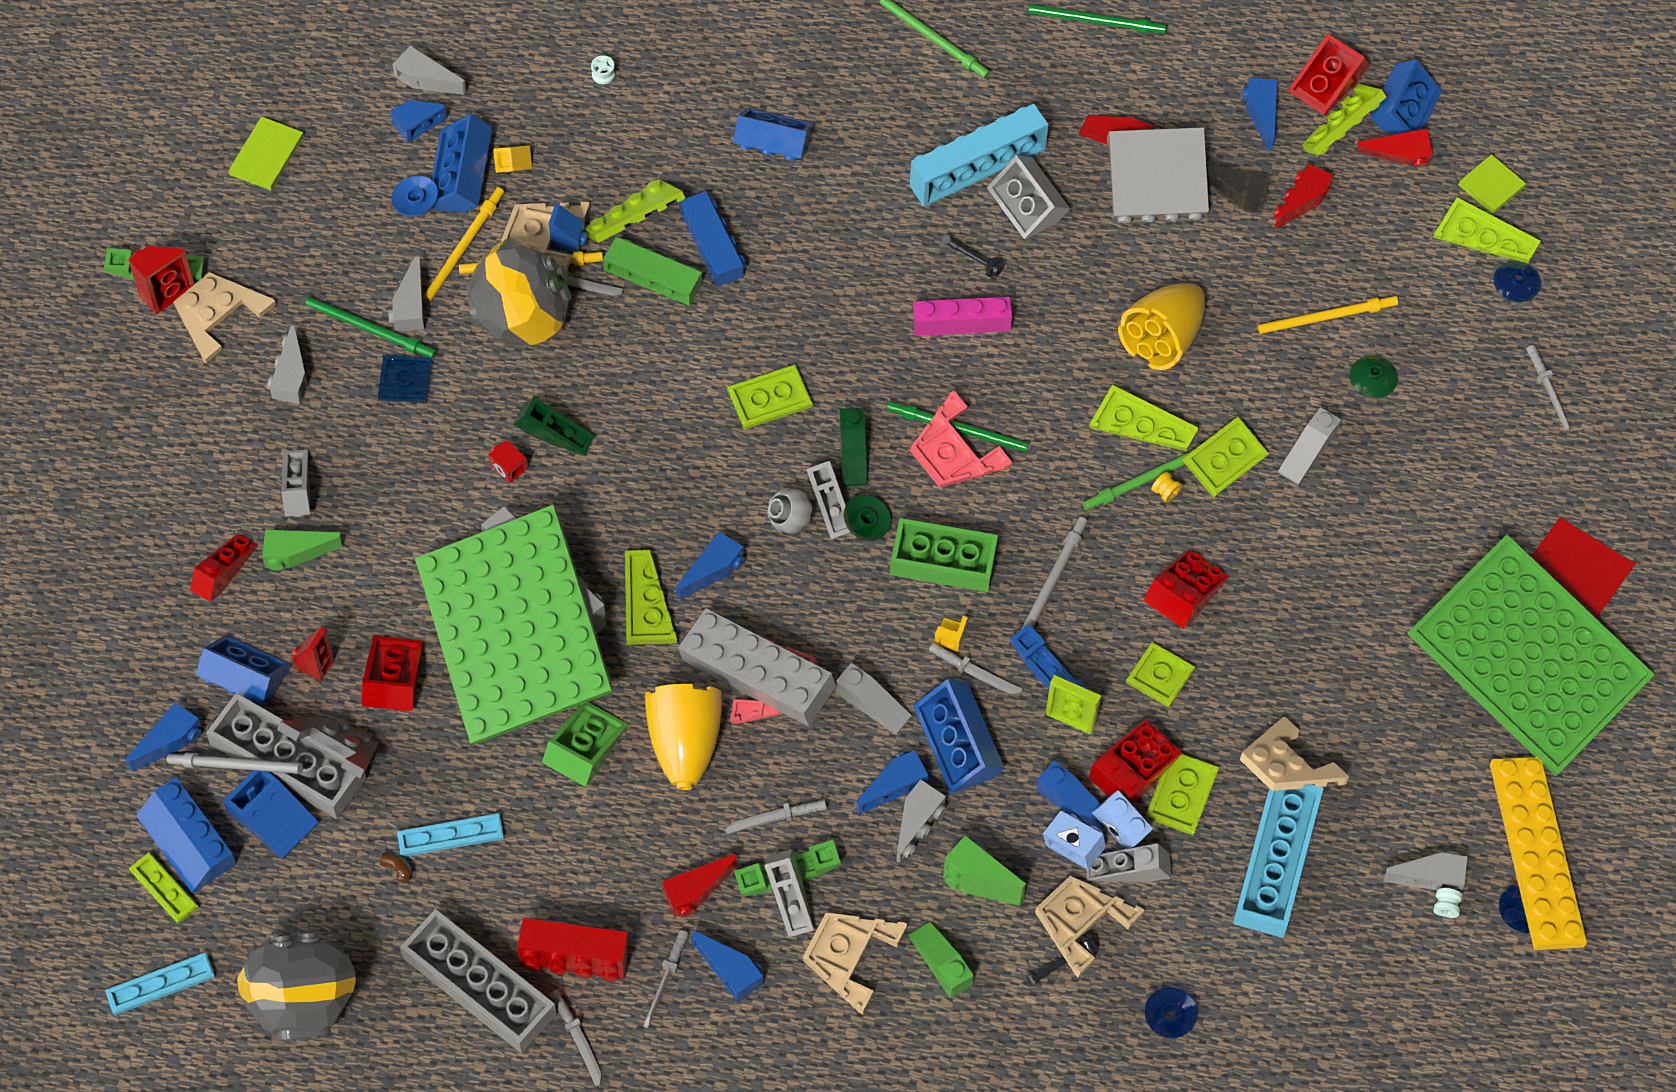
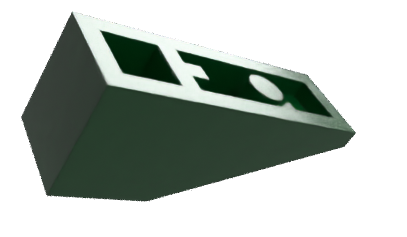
M535 397L522 405L513 422L514 426L536 439L583 456L586 454L595 436Z
M840 408L842 485L866 486L867 464L864 408Z

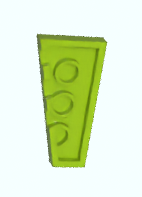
M1358 83L1354 87V95L1352 97L1346 96L1341 102L1342 108L1338 111H1332L1327 117L1328 123L1319 125L1302 144L1304 150L1317 156L1325 153L1333 142L1344 137L1346 131L1353 125L1359 124L1366 114L1380 106V102L1386 98L1383 90Z
M660 179L651 181L646 188L630 195L628 200L612 207L602 217L591 221L590 225L585 227V232H588L590 239L599 243L625 230V224L639 223L646 219L645 214L656 209L660 212L667 208V203L675 199L677 202H680L686 198L681 190Z
M1458 197L1433 235V238L1527 264H1529L1541 243L1540 240Z
M1114 385L1111 386L1089 424V428L1182 451H1188L1199 431L1198 427Z
M650 550L625 551L627 645L677 643L676 634L673 630Z

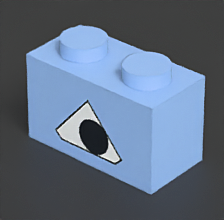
M1119 790L1110 795L1092 812L1125 849L1134 847L1153 829Z
M1063 811L1058 813L1043 833L1046 846L1089 870L1096 858L1106 848L1104 836L1100 829L1095 826H1088L1082 823L1076 815H1068Z

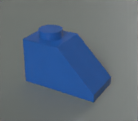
M409 100L404 104L396 106L390 112L392 125L408 143L447 119L445 106L439 103Z
M555 204L549 221L551 248L568 252L580 251L581 246H586L588 232H585L584 222L561 205Z

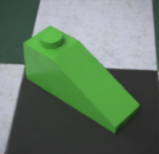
M265 530L262 558L265 567L278 571L283 568L294 567L342 548L343 542L340 532Z
M931 922L908 934V937L950 999L973 985L974 975L960 954Z

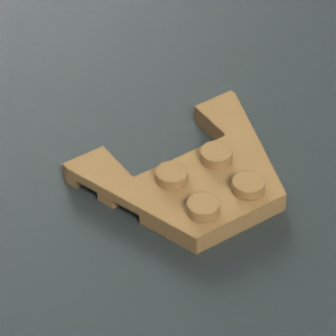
M569 202L559 204L585 223L590 209V202H581V205L569 206ZM545 203L515 204L502 241L514 238L533 246L543 254L553 256L556 264L564 265L567 270L571 261V255L549 250L551 245L549 221L554 206H546Z
M210 272L173 302L205 363L222 350L221 345L207 333L236 308L244 304L261 318L276 305L275 300Z
M1286 717L1281 718L1241 754L1240 761L1272 791L1302 789L1305 784L1326 787L1328 782H1337L1338 785H1345L1349 777L1334 762L1317 769H1312L1303 758L1298 756L1286 742L1296 739L1299 729Z
M1069 876L1037 906L1035 913L1074 974L1080 977L1095 960L1093 955L1077 943L1080 936L1084 935L1106 913H1109L1125 928L1129 929L1144 914L1145 910L1139 906L1134 908L1127 905L1119 897H1109L1101 893V889Z
M825 913L803 956V961L859 1013L864 1014L873 996V990L850 979L872 937L898 947L907 929V923H890L881 919L866 920L859 919L858 916Z

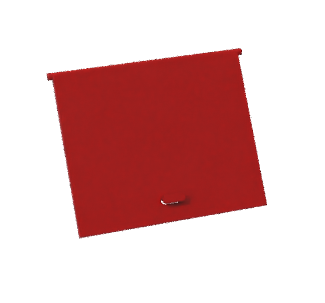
M1562 518L1557 520L1531 556L1596 619L1636 564V561L1628 560Z

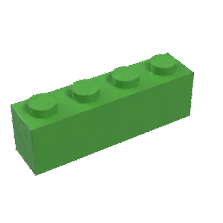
M616 237L603 258L604 271L689 306L702 285V272L697 268L683 265L674 258L659 255L650 248L637 246L628 239L623 240Z

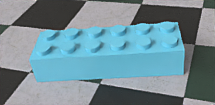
M1035 104L1021 107L1011 115L1002 116L994 123L981 126L966 136H959L949 144L940 145L934 151L914 158L911 161L910 187L923 207L1003 170L1016 155L1031 157L1046 150L1048 123Z
M1305 784L1302 789L1272 791L1269 788L1233 924L1284 938L1323 787Z

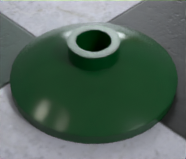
M1379 356L1362 357L1350 369L1349 376L1352 386L1357 392L1366 397L1381 398L1387 396L1395 389L1398 382V374L1395 367L1388 360ZM1371 371H1377L1379 374L1373 375Z
M871 495L855 496L849 500L844 508V522L848 530L859 539L876 541L884 537L890 529V513L885 504ZM862 519H865L868 524L864 523Z

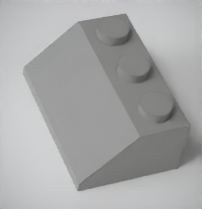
M1016 155L987 186L989 192L1024 239L1055 225L1070 210L1069 206L1032 157Z

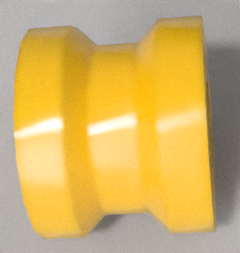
M1165 472L1154 482L1151 490L1162 495V500L1168 503L1178 495L1183 485L1179 481H1174L1169 472Z

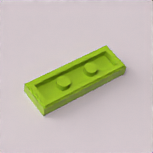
M150 852L129 867L130 872L177 924H180L199 908Z

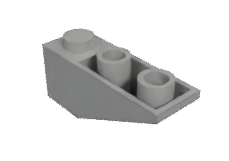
M409 46L392 64L394 76L412 88L462 95L466 93L465 80L460 74L452 73L441 62H435L425 52L416 50L412 46Z
M291 326L289 333L283 337V350L281 355L278 354L276 357V370L274 375L269 377L268 389H270L273 399L301 404L307 380L295 327Z
M921 779L905 798L897 849V862L899 863L904 857L910 858L916 849L914 844L919 838L924 839L931 830L930 824L934 819L939 820L946 811V796Z
M1158 843L1100 854L1089 870L1086 869L1087 881L1153 882L1171 878L1170 854Z

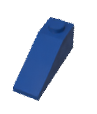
M1249 77L1248 86H1243L1242 100L1246 101V110L1267 150H1272L1275 138L1277 80Z
M718 532L676 586L677 598L681 600L729 576L734 569L739 570L745 560L744 546Z
M175 702L127 756L125 761L131 771H135L168 756V754L185 748L190 742H195L199 738L202 729L199 718Z
M915 750L909 753L902 752L891 760L856 801V812L858 815L910 793L920 779L928 784V774Z
M1053 761L1038 777L1036 790L1068 815L1074 814L1082 823L1102 830L1104 826L1092 814L1100 803L1074 775L1056 761Z
M697 931L691 933V943L737 1002L763 985L764 971L756 961L752 963L748 956Z

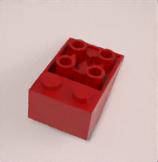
M1189 549L1153 580L1143 601L1185 629L1194 621L1230 576L1203 559L1198 553Z
M1145 719L1093 763L1088 778L1108 797L1119 790L1133 806L1177 761L1182 752Z

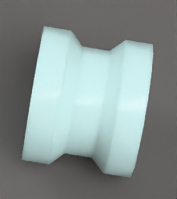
M598 56L592 61L591 69L594 81L598 84L610 83L615 77L614 61L608 56Z
M1450 888L1438 889L1436 892L1438 901L1434 905V913L1449 918L1458 917L1460 913L1458 904L1462 901V893Z

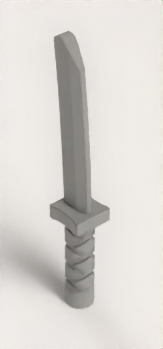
M567 271L568 278L566 280L569 286L611 296L623 293L622 288L569 276V271Z
M1531 345L1526 350L1539 375L1537 380L1539 383L1543 382L1564 430H1569L1566 417L1549 381L1553 373L1551 370L1547 371L1536 346Z
M935 642L929 648L930 652L958 668L957 672L961 674L964 671L1008 694H1017L1022 691L1020 687L970 663V658L966 656L963 660Z
M825 800L789 807L788 803H785L782 809L733 822L726 828V833L731 834L783 819L792 821V816L827 810Z
M679 931L670 956L662 963L663 969L666 971L644 1023L646 1028L649 1027L671 972L676 974L678 958H680L681 951L689 936L686 931Z
M554 990L549 995L565 1021V1029L567 1033H571L594 1085L599 1086L601 1071L580 1029V1021L578 1018L576 1020L573 1018L559 990Z

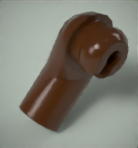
M382 853L380 865L394 868L398 872L396 876L397 881L409 882L413 869L404 857Z

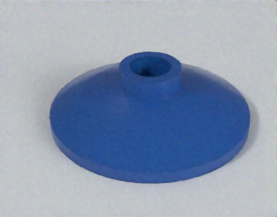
M408 177L394 188L391 197L392 204L396 211L402 215H422L436 204L438 188L428 177Z

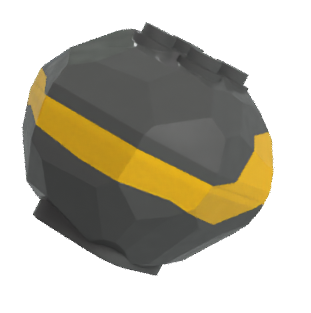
M514 238L503 240L480 259L471 279L466 282L470 314L475 323L489 332L498 342L521 346L544 342L556 334L563 326L568 301L571 300L566 280L568 272L564 265L556 264L553 256H547L533 246Z
M310 930L294 932L295 937L284 935V933L268 935L269 940L253 949L238 976V990L245 1007L273 1038L287 1040L330 1034L331 1027L354 990L356 982L355 970L349 956L330 941L317 937V932H310Z

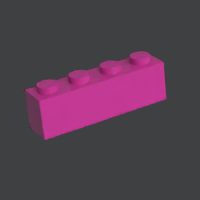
M1010 297L914 301L913 303L914 336L1011 331Z

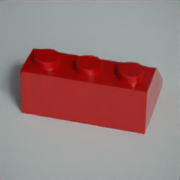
M147 246L142 250L136 251L128 259L139 296L156 315L173 304L176 299L194 285L186 253L182 248Z

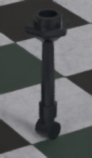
M942 236V243L950 245L952 249L960 251L986 266V276L990 278L993 276L998 277L1002 272L1004 266L1001 264V259L994 258L988 261L962 245L961 242L956 239L953 240L951 236Z
M1081 935L1079 945L1095 957L1094 952L1098 949L1090 936L1085 938ZM1062 957L1048 966L1038 969L1036 973L1029 974L1026 978L1032 986L1038 983L1041 978H1046L1050 973L1065 965L1067 961Z

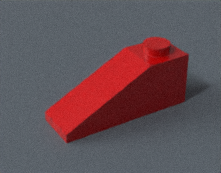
M1087 115L1079 135L1107 145L1109 131L1154 130L1155 126L1134 118Z
M1427 129L1359 141L1356 146V150L1359 153L1405 165H1414V167L1428 165V162H1431L1433 157Z
M320 627L305 638L301 646L298 645L292 654L296 670L320 681L323 680L334 662L327 631L323 627Z
M735 854L662 881V891L674 917L679 915L681 917L690 916L695 912V909L705 902L737 868Z

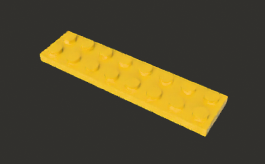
M1537 757L1492 759L1490 762L1491 773L1534 950L1584 948L1587 941L1542 761Z

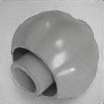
M787 487L779 490L776 495L772 496L769 501L767 515L771 520L772 526L777 531L796 534L809 524L812 504L805 492Z

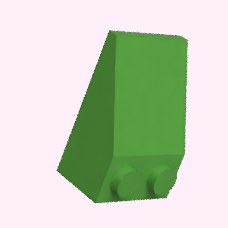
M589 702L581 704L548 741L542 763L586 787L596 776L628 724Z
M964 836L945 857L943 877L950 888L954 890L958 888L963 893L1018 906L1023 903L1026 883L968 837Z

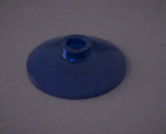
M1520 261L1506 262L1494 274V286L1497 292L1507 300L1513 302L1529 301L1540 291V275L1535 268L1527 263ZM1515 276H1520L1523 279H1517Z
M1166 987L1155 991L1148 998L1144 1014L1146 1022L1153 1032L1159 1036L1172 1039L1185 1036L1193 1029L1197 1021L1198 1011L1196 1003L1188 993L1178 988ZM1167 1012L1174 1013L1175 1018L1169 1020L1166 1018L1165 1014Z

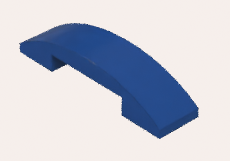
M1030 624L1010 638L1011 644L1021 659L1048 689L1054 675L1088 689L1079 679L1076 681L1044 646L1045 641Z

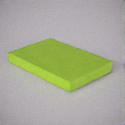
M261 116L228 170L229 175L272 191L304 137L303 132Z
M791 365L727 387L744 430L813 407L796 365Z
M1237 417L1184 457L1182 461L1205 489L1215 497L1266 458L1269 453L1242 420Z
M1054 675L1050 682L1046 715L1083 732L1092 734L1096 727L1101 695Z
M1182 754L1160 778L1145 818L1194 836L1219 767Z

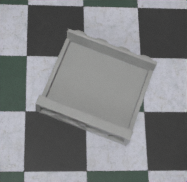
M1204 128L1109 131L1107 145H1109L1112 220L1118 219V223H1131L1132 219L1141 218V222L1156 221L1155 218L1165 217V221H1178L1179 217L1188 216V220H1201L1203 216L1207 215L1209 208Z

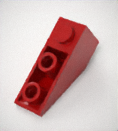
M1310 164L1307 165L1304 172L1300 170L1294 181L1295 187L1293 189L1289 188L1284 197L1286 202L1283 206L1279 205L1274 213L1273 218L1276 219L1275 228L1278 229L1321 205L1331 188L1334 175Z
M237 533L194 568L190 591L209 602L214 600L225 590L257 548L258 544Z

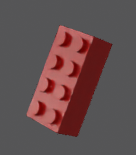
M529 918L522 919L517 945L520 965L524 966L527 970L539 971L540 968L550 969V972L558 975L572 972L581 978H591L592 975L600 976L603 980L609 982H616L618 979L624 980L630 951L628 932Z

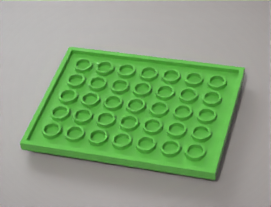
M554 505L415 558L470 744L481 743L614 692L559 514Z
M1508 535L1482 558L1407 633L1527 750L1541 760L1542 764L1555 776L1574 759L1655 675Z

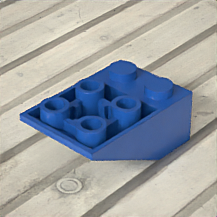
M253 770L223 800L227 813L282 860L319 824L284 785L268 771Z

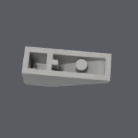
M420 256L414 257L392 299L393 309H388L389 323H394L395 332L424 330Z
M1320 407L1305 427L1278 470V473L1299 485L1338 433L1341 419Z
M308 449L283 452L281 493L285 517H301L310 514Z
M830 461L806 469L830 538L833 539L850 533L843 517L845 503Z
M852 663L836 680V694L896 735L912 717L878 682Z
M793 849L769 855L765 862V868L788 936L792 937L813 931L814 926Z
M1453 851L1441 852L1388 867L1384 874L1383 882L1432 890L1450 888L1461 893L1465 885L1467 856H1461Z

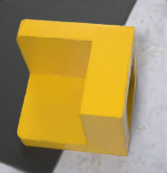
M530 145L493 149L496 172L532 169Z
M963 616L961 623L944 618L941 626H938L934 642L941 647L958 652L967 629L968 617Z

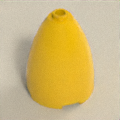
M1193 283L1173 284L1157 289L1135 302L1122 314L1121 325L1118 326L1120 340L1127 352L1132 356L1139 354L1150 361L1148 366L1155 370H1166L1173 367L1187 352L1200 329L1205 310V294L1203 290Z
M672 684L655 687V693H645L646 718L653 749L663 772L671 784L677 786L678 790H691L692 786L698 784L706 771L716 746L721 721L722 692L711 686L707 687V691L702 690V688L693 687V684Z

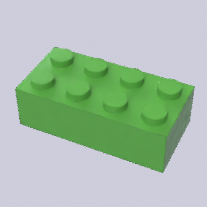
M900 518L891 558L890 575L988 592L998 535Z

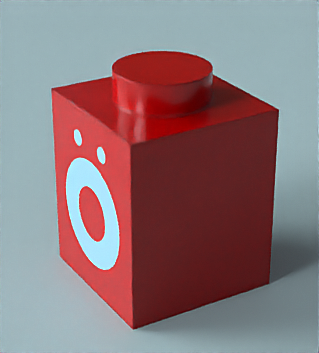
M508 440L494 446L488 454L490 465L509 484L528 470L527 458Z

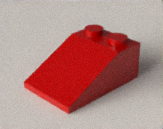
M1327 33L1287 91L1325 116L1357 84L1370 64L1364 56Z
M373 636L362 680V706L413 711L423 648L422 640Z

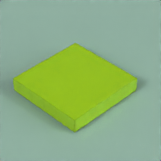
M1491 154L1461 179L1459 186L1494 214L1523 190L1526 183Z
M1152 642L1126 679V683L1169 708L1194 672L1195 666Z

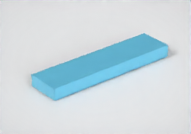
M500 813L397 831L401 857L504 839Z
M205 952L106 989L105 992L113 1015H117L213 979L215 976Z

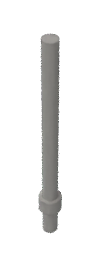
M1079 517L1073 530L1068 532L1064 540L1065 545L1021 629L1028 624L1032 628L1034 627L1071 553L1082 540L1081 534L1088 523L1085 518Z
M186 752L184 755L168 754L167 756L168 764L183 765L185 768L204 766L301 774L303 771L301 763L208 757Z

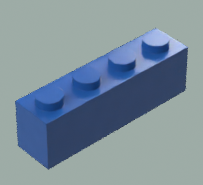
M705 191L680 201V213L718 287L743 278V268H746L743 256L741 254L738 255L735 250L736 243L734 238L728 236L726 232L727 226L724 218H719L717 214L718 208L715 200L710 199Z

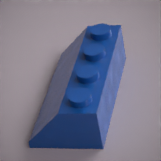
M472 114L442 128L440 131L431 178L438 188V199L431 208L432 210L465 213L477 207L480 202V192L484 181L485 165L488 160L487 153L491 142L492 127Z
M947 679L913 705L950 793L988 781L1005 769L967 681Z
M177 777L156 789L136 815L192 894L236 865L232 852Z

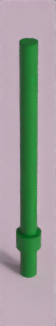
M1030 4L1028 12L1029 14L1135 29L1139 33H1146L1148 31L1165 34L1166 25L1151 23L1147 19L1140 18L1138 21Z
M308 297L305 305L403 346L408 352L413 354L417 352L431 359H434L437 351L421 344L420 340L413 337L406 338L312 297Z
M891 401L888 402L886 409L887 411L903 415L905 419L912 421L917 419L930 423L935 416L934 414L918 410L916 406L909 404L904 406ZM954 420L949 422L956 432L1022 452H1026L1029 443Z

